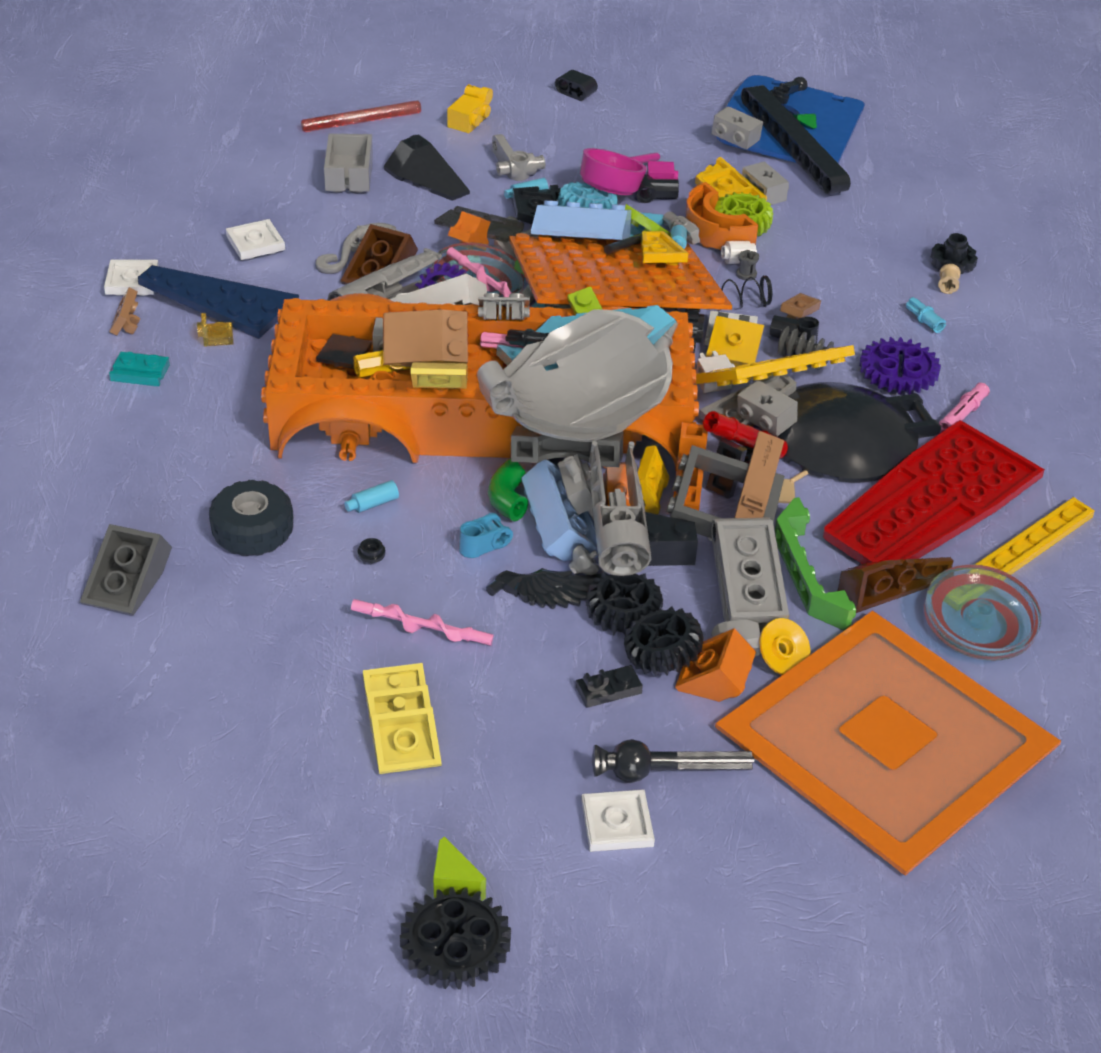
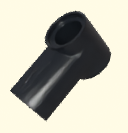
M644 175L640 187L636 191V197L641 203H649L654 199H677L679 195L678 179H653L649 175Z
M773 316L769 332L771 337L780 338L784 329L789 326V334L796 328L798 329V337L803 332H807V340L809 341L811 336L815 335L817 343L819 321L816 318L802 317L797 320Z

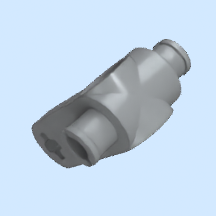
M503 134L492 136L493 152L499 161L496 163L498 176L507 174L512 180L523 181L528 179L529 175H535L536 170L545 169L546 164L543 155L534 157L533 153L513 151Z

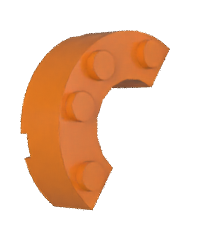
M707 182L697 185L689 192L685 218L699 228L700 243L703 247L721 250L727 241H750V243H755L756 245L758 224L746 214L727 215L716 211L715 206L718 201L719 192Z

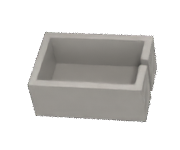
M329 133L324 164L325 191L341 192L345 191V189H350V191L357 193L370 191L373 161L372 134Z

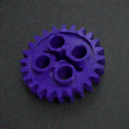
M890 337L889 341L880 338L879 343L872 341L871 346L866 345L865 350H862L859 366L861 367L860 372L864 373V379H870V384L878 383V389L887 387V392H891L894 389L898 394H901L902 390L906 391L907 394H911V390L920 393L921 388L928 390L929 386H934L935 381H938L941 364H939L940 359L935 358L936 353L929 352V347L921 348L920 342L912 344V339L904 342L902 337L898 341ZM899 354L902 355L901 377L898 376Z

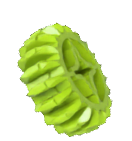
M733 192L732 195L725 194V197H720L715 206V210L723 214H746L758 224L757 236L767 233L772 225L773 208L771 203L766 202L765 198H759V195L754 196L751 193L744 194L741 192V194Z

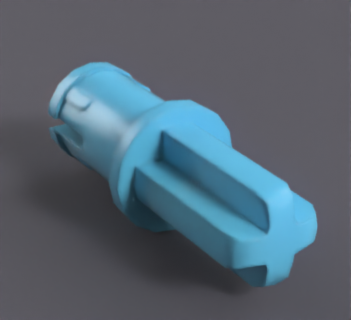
M911 297L906 303V308L918 317V321L928 325L935 333H939L945 328L946 321L938 316L931 306H925L914 297Z

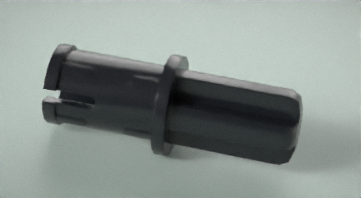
M510 329L507 331L505 339L511 345L525 347L528 344L544 341L549 333L535 332L533 329H526L525 331Z

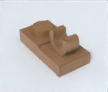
M130 287L127 289L118 305L109 332L118 335L123 327L126 332L134 334L140 318L133 314L138 305V302L135 301L138 291Z
M799 293L783 302L780 311L787 313V318L799 320L819 310L821 300Z

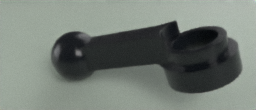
M796 77L793 81L780 83L779 87H774L770 92L781 104H787L790 97L788 94L806 90L808 82L804 77Z

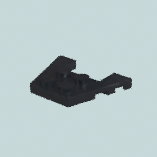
M550 185L549 189L539 190L538 186L513 188L511 197L516 219L533 224L537 205H544L545 200L557 201L561 188H558V185Z

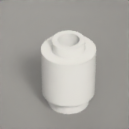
M727 241L725 246L721 248V257L725 259L726 264H740L738 259L740 252L743 250L757 252L755 243H750V241Z

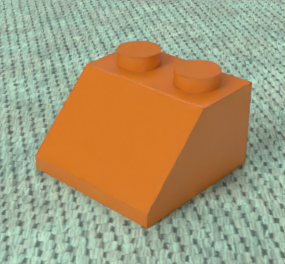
M733 628L703 641L702 653L697 655V661H690L689 668L682 667L675 685L678 691L718 702L730 697L735 698L744 691L756 651Z

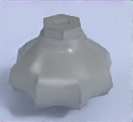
M582 544L577 545L573 550V561L569 564L570 569L575 575L580 573L587 575L596 574L600 568L594 557L598 553L596 550L590 553Z

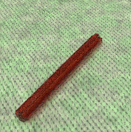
M417 100L301 120V128L303 132L420 113L421 103Z

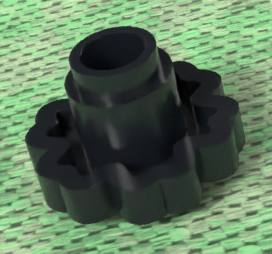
M960 233L949 235L944 244H935L930 256L932 258V265L936 266L937 269L940 270L946 264H954L959 267L960 274H963L964 271H973L978 260L976 250L969 245L967 237Z

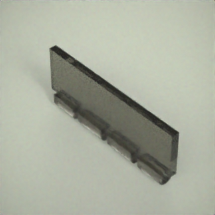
M456 206L454 210H448L434 220L435 224L450 228L456 225L463 211L490 221L487 238L508 242L509 236H516V234L521 233L524 229V223L521 221L493 214L489 215L485 212Z

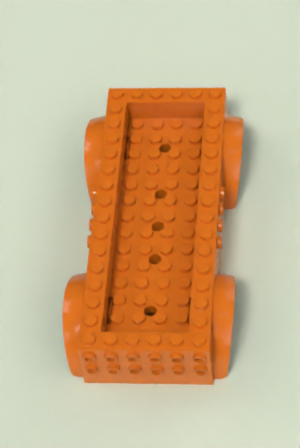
M365 293L347 294L330 301L324 299H284L283 308L278 309V324H275L274 331L275 339H272L271 343L272 355L268 357L269 370L265 371L266 387H262L261 392L262 403H266L267 408H264L263 421L268 423L270 450H277L278 458L282 459L283 449L294 434L305 427L319 423V430L325 431V435L331 436V444H341L339 457L344 461H347L348 453H350L349 461H353L356 458V447L358 445H369L370 437H377L378 432L382 433V429L396 437L407 448L413 463H418L420 455L511 458V435L516 426L522 425L511 416L494 413L480 391L477 372L483 364L489 361H497L503 370L507 367L496 355L497 349L481 347V335L483 332L507 334V331L510 329L523 331L533 329L536 332L551 316L561 315V317L576 315L572 308L530 307L529 317H524V320H512V307H509V320H506L507 307L502 306V317L499 320V305H496V319L484 320L483 317H478V307L483 306L476 304L402 303ZM601 306L603 310L639 309L632 306ZM441 309L467 312V331L469 334L468 363H466L468 365L467 389L413 387L412 380L358 378L354 369L341 366L334 367L331 364L316 362V357L332 334L348 337L355 336V338L372 341V347L368 351V353H372V335L376 317L383 318L384 313ZM672 311L667 313L677 321L678 325L672 337L673 343L669 347L673 362L672 380L669 389L661 403L623 430V453L627 454L629 442H634V446H636V441H642L643 434L657 441L669 452L675 464V471H677L682 422L696 424L693 421L695 417H698L699 401H694L697 400L698 387L693 385L696 384V369H694L695 353H693L694 338H692L693 323H688V313ZM411 369L402 370L398 373L411 376Z

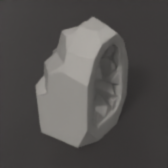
M748 619L719 623L713 628L711 638L735 628L756 651L755 656L760 655L758 622Z

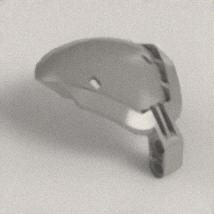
M592 310L570 323L551 331L544 341L526 345L504 370L497 361L486 362L479 368L477 378L480 391L494 413L511 416L525 428L545 436L563 440L593 442L622 432L643 414L661 403L672 380L673 362L669 347L658 353L654 345L647 338L654 330V327L642 319L621 311ZM555 363L558 368L548 371L544 368Z

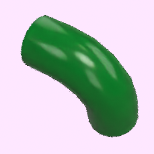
M508 459L491 477L487 492L492 507L502 516L515 522L525 515L528 508L527 498L515 492L516 487L522 483L521 478L526 472L518 462H511V459Z

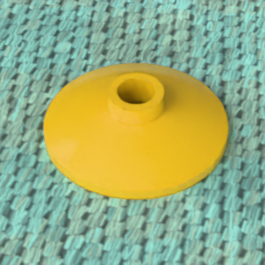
M778 618L772 620L765 625L761 632L759 644L762 657L766 664L780 675L785 674L810 656V644L805 632L798 624L789 619Z

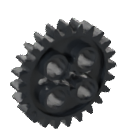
M450 887L449 895L444 896L442 891L438 889L435 899L426 894L424 895V905L414 902L413 912L405 913V923H401L400 935L402 958L408 959L409 970L417 968V978L421 979L428 974L429 985H433L440 979L442 980L443 989H446L450 981L455 982L459 990L462 987L463 981L467 980L472 987H475L476 977L479 976L482 980L488 981V970L498 973L499 963H506L507 952H510L511 927H508V916H502L501 905L493 907L492 897L481 901L480 891H477L471 897L468 896V888H464L460 895L456 894L454 887Z

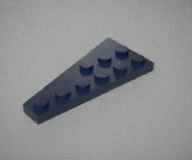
M155 265L150 266L138 276V285L257 339H260L278 322V309L283 308L284 299H299L298 294Z

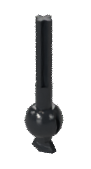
M634 739L621 742L614 748L613 752H608L598 745H594L592 755L594 777L601 775L607 770H613L619 779L631 783L644 779L648 776L650 770H752V763H754L752 751H650L646 744Z

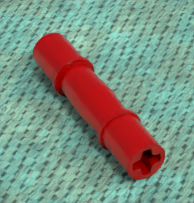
M716 411L709 412L703 420V427L706 431L720 436L722 439L726 438L742 446L754 449L759 430L752 426L740 423L736 418L725 416ZM764 430L761 431V432H764V433H766V434L771 435V434H770L769 432H767V431H764ZM785 440L779 459L783 458L787 453L788 445Z

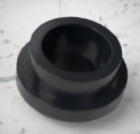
M367 538L358 547V557L366 563L379 562L386 555L384 545L376 538Z

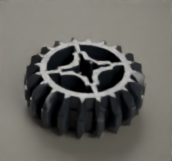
M602 573L600 578H594L592 585H589L586 606L589 618L593 619L594 625H601L603 631L612 630L613 635L617 632H623L625 636V630L631 627V621H639V615L645 616L649 610L652 612L658 611L660 607H663V598L660 586L655 584L654 579H647L646 573L641 575L635 573L626 576Z
M671 606L668 610H663L661 607L655 612L649 610L647 615H639V621H631V627L625 630L624 647L627 658L635 666V669H641L644 674L652 672L657 676L660 672H664L668 675L669 671L673 670L679 673L681 667L689 668L690 661H697V655L702 653L704 637L700 623L693 617L692 613H685L683 608L675 611Z

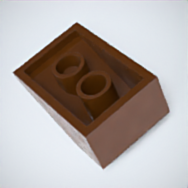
M370 224L341 279V283L347 285L392 263L415 256L418 248L413 238L407 233Z

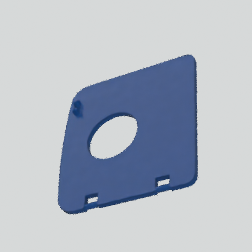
M761 75L749 76L736 90L727 106L754 117L742 103V89L764 85L770 91L774 87H779L780 83H787V81L783 82ZM811 87L788 94L790 96L788 103L782 105L795 115L816 114L817 128L802 126L839 164L864 110L865 103L858 99L835 95L834 93ZM762 126L760 140L747 149L748 151L797 163L764 126ZM716 136L723 144L744 149Z

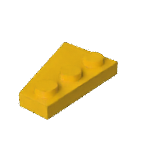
M642 231L643 263L678 265L679 262H688L689 253L664 231Z

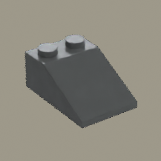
M109 524L80 603L134 615L163 574L172 549L171 545L161 534Z

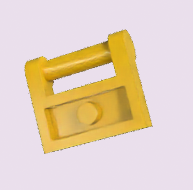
M656 445L645 448L643 457L640 459L638 476L645 502V512L659 514L661 508L659 502L663 489L668 485L670 478Z

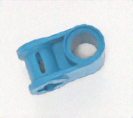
M489 513L481 518L465 522L460 527L459 552L464 557L476 558L490 551L503 548L512 540L513 531L509 527L503 526L500 517L496 513Z

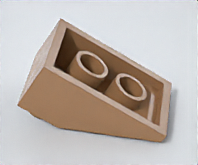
M441 309L384 313L383 365L411 367L413 362L468 363L467 312Z

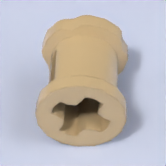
M946 264L940 269L938 287L941 292L952 294L959 289L960 282L958 279L960 278L961 271L958 266Z

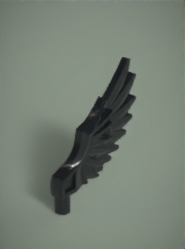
M544 568L529 574H519L506 570L495 577V581L486 587V591L489 595L494 596L500 590H504L507 593L514 594L515 597L519 595L525 603L529 602L532 606L537 603L541 608H544L545 604L552 609L556 608V604L568 608V603L580 606L581 600L586 601L589 585H592L594 578H600L601 574L572 575V571H550Z

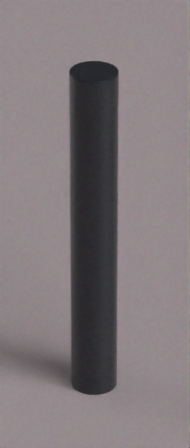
M642 233L606 245L604 252L609 255L641 243Z

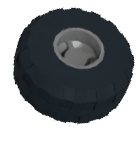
M254 479L235 482L233 485L222 489L212 500L211 507L209 508L210 527L215 541L233 554L259 556L267 552L270 553L285 543L293 531L294 515L291 499L282 489L267 481H256Z

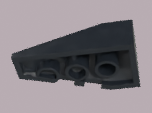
M419 134L401 140L384 165V170L397 180H410L413 182V186L418 188L420 186L428 187L431 189V193L451 201L470 194L468 187L436 148Z

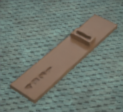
M761 431L758 432L734 518H762L764 516L784 440Z

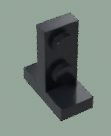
M724 438L720 440L716 453L749 464L753 449L740 446ZM710 473L706 488L729 499L734 496L738 482Z

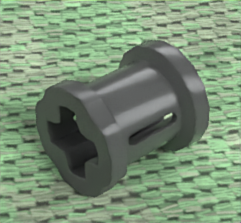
M743 250L738 257L740 267L737 269L736 275L742 280H746L748 277L755 279L757 277L755 268L759 260V254L755 251Z

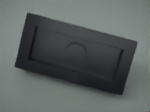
M632 665L609 671L601 669L599 674L593 676L585 673L583 678L576 680V689L586 708L642 694L643 688Z

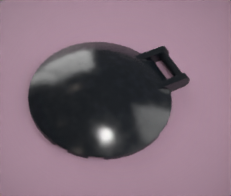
M818 382L798 386L796 391L788 396L798 402L797 422L777 437L785 440L788 445L787 453L783 458L787 462L794 461L803 466L802 471L805 470L809 474L821 478L823 474L839 477L838 481L869 482L882 479L911 453L917 450L919 438L935 436L941 431L942 427L928 413L923 405L922 398L917 393L886 397L871 389L853 384ZM914 410L921 421L914 422L907 411Z

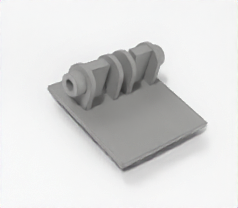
M485 293L484 297H478L479 306H483L478 307V317H483L484 320L496 319V305H499V320L502 317V306L507 307L506 320H509V307H512V320H524V317H529L530 297H525L524 294L512 293L509 294V297H499L497 293Z

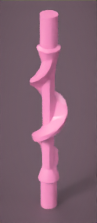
M453 247L447 250V255L455 260L459 266L468 268L476 274L477 280L486 284L487 291L494 292L498 290L504 297H509V294H512L507 286V282L495 281L485 273L483 265L470 262L466 255H462Z
M353 599L351 610L368 614L372 617L382 616L402 621L403 628L406 632L410 633L426 627L444 632L447 638L453 642L463 639L467 642L474 641L490 646L494 638V634L474 630L472 627L457 628L444 624L441 617L437 614H433L429 619L404 614L397 604L383 607L377 603L372 604Z

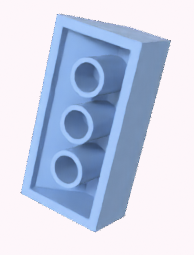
M545 200L544 205H537L531 234L623 240L630 237L632 210H625V205H612L611 209L603 208V204L589 203V207H580V202H567L566 206H558V201Z
M547 459L536 464L521 479L525 488L524 494L531 506L530 511L537 523L536 529L543 541L542 547L548 555L556 556L562 561L573 560V550L577 545L581 544L590 553L594 550L598 553L594 520L589 511L577 514L567 497L560 469Z

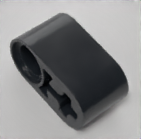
M569 70L555 80V87L559 93L579 101L586 99L598 89L597 82L593 77L576 70Z

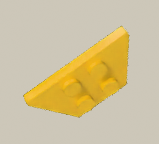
M722 157L716 159L714 166L709 165L705 168V171L696 175L695 184L699 185L707 182L719 192L718 201L720 197H725V194L732 195L733 192L741 194V192L744 194L751 193L754 196L759 195V198H765L767 201L765 194Z

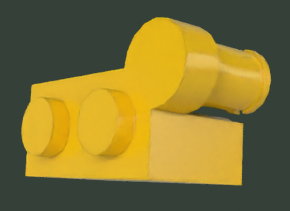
M468 84L464 94L447 108V127L470 133L490 115L491 107L489 104L493 97V90L487 87L479 88Z

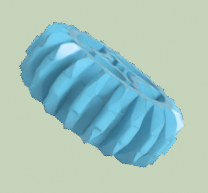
M585 182L565 184L558 196L559 206H566L567 202H580V207H589V203L603 204V208L611 209L612 205H618L617 195L594 188Z

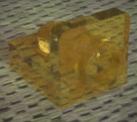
M201 313V322H197L198 337H203L204 347L234 344L232 322L207 324L206 313Z

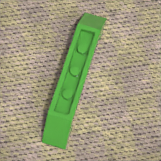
M799 497L794 498L776 520L775 537L777 548L808 615L844 631L851 626L852 619L856 616L855 605L853 601L849 600L845 590L824 593L823 586L818 584L814 567L809 565L805 548L801 547L798 542V536L805 535L806 524L810 522L809 510L804 508Z

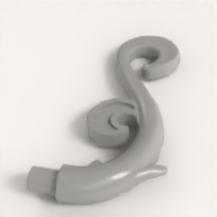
M370 223L373 225L399 231L396 229L395 226L390 224ZM370 224L358 225L357 229L346 237L343 242L340 262L332 265L327 264L338 261L336 254L319 256L316 259L318 271L325 274L340 272L348 261L350 251L356 252Z

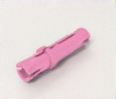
M979 382L970 392L963 394L960 402L939 421L942 427L941 432L957 421H963L970 412L976 411L980 407V402L990 393V389L985 383Z

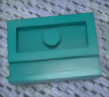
M120 352L113 365V371L109 372L110 381L159 387L160 380H163L170 366L169 357Z

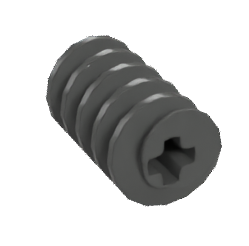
M788 326L784 329L779 339L778 354L784 357L786 355H799L834 348V342L831 341L825 347L824 338H821L817 344L815 335H812L808 341L807 332H803L798 337V329L795 328L789 334Z

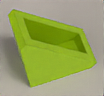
M445 836L439 840L433 877L434 898H436L438 889L445 896L449 895L450 887H454L456 894L461 895L462 890L468 888V896L472 897L477 891H480L481 901L486 899V878Z

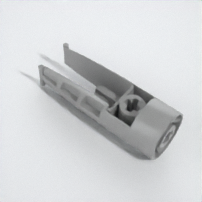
M424 248V252L392 263L385 268L374 271L330 292L327 300L330 301L339 296L355 293L373 294L392 299L397 294L419 290L415 284L417 282L422 283V280L404 287L399 284V281L434 263L442 255Z
M593 441L589 463L599 566L611 575H633L645 569L651 561L642 488L633 456L634 442H629L625 460L630 506L626 505L625 492H621V489L609 492L610 506H605L606 499L597 442Z

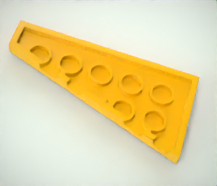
M854 346L834 347L805 354L786 356L785 358L712 370L711 372L696 373V384L717 382V386L747 383L752 378L754 381L766 379L772 375L788 374L787 369L792 368V372L807 370V365L811 364L812 368L827 366L826 361L830 360L831 364L846 362L845 357L855 355Z

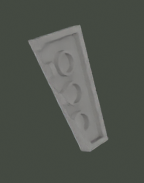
M787 374L780 376L772 375L760 380L786 396L796 391V382ZM750 385L700 409V418L704 420L709 412L716 411L725 416L734 417L740 423L753 427L755 424L738 415V394Z

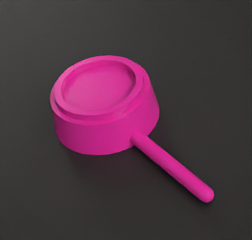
M587 148L583 150L580 175L585 183L599 190L618 195H632L638 191L647 171L643 163L658 161L660 154L650 153L628 157L604 149Z

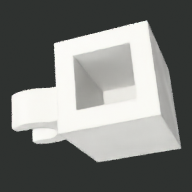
M712 351V357H705L704 353H700V358L697 360L696 373L711 372L712 370L735 366L730 363L726 354L718 355L716 351ZM717 382L699 384L703 393L732 389V384L717 386Z

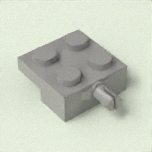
M578 454L568 456L558 463L567 497L578 515L589 511L593 518L590 466L587 462L582 463Z

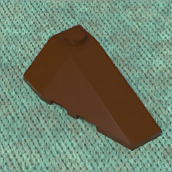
M951 557L864 563L841 571L837 591L845 590L849 600L853 601L856 613L941 584L950 578L954 560Z

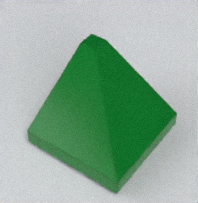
M815 113L793 115L801 125L817 128Z

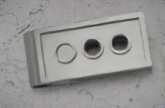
M769 517L713 519L711 535L724 622L747 619L758 622L761 635L763 628L770 621L778 618H789L773 520Z

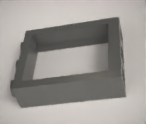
M692 445L688 455L683 454L678 469L682 470L681 476L677 475L672 491H675L676 495L675 498L670 497L666 512L670 513V517L695 522L697 534L712 539V520L719 517L684 506L694 467L744 484L749 464ZM775 473L763 516L769 517L773 522L785 477L778 473Z

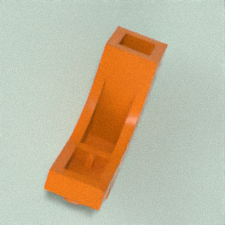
M682 422L676 476H681L682 470L678 469L683 454L688 455L692 445L706 449L708 431L704 429L703 425ZM694 467L684 506L699 511L704 470Z

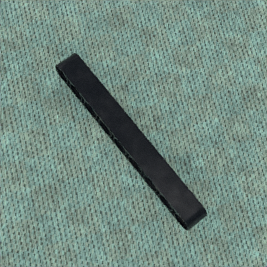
M764 85L742 89L741 100L744 106L756 119L763 121L765 129L824 193L833 194L849 190L851 182L848 173Z

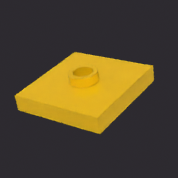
M716 316L706 357H712V351H716L718 355L726 354L730 363L734 364V366L755 363L764 325Z

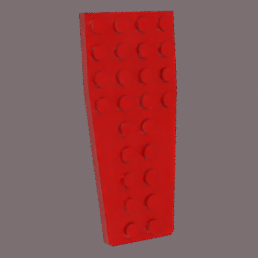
M959 420L911 453L824 527L823 538L861 564L885 560L919 559L997 512L1040 480L1045 469Z

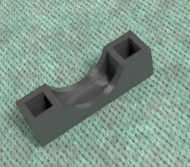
M516 426L511 435V462L539 463L546 459L566 458L578 454L581 460L589 462L592 442L557 439L536 433L524 426ZM623 431L596 441L601 466L620 467L623 458Z

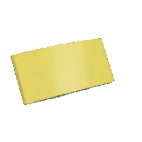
M413 362L411 366L413 387L467 389L468 365L465 363Z
M423 663L363 670L364 688L379 774L442 766L433 708L430 703L428 685H426Z

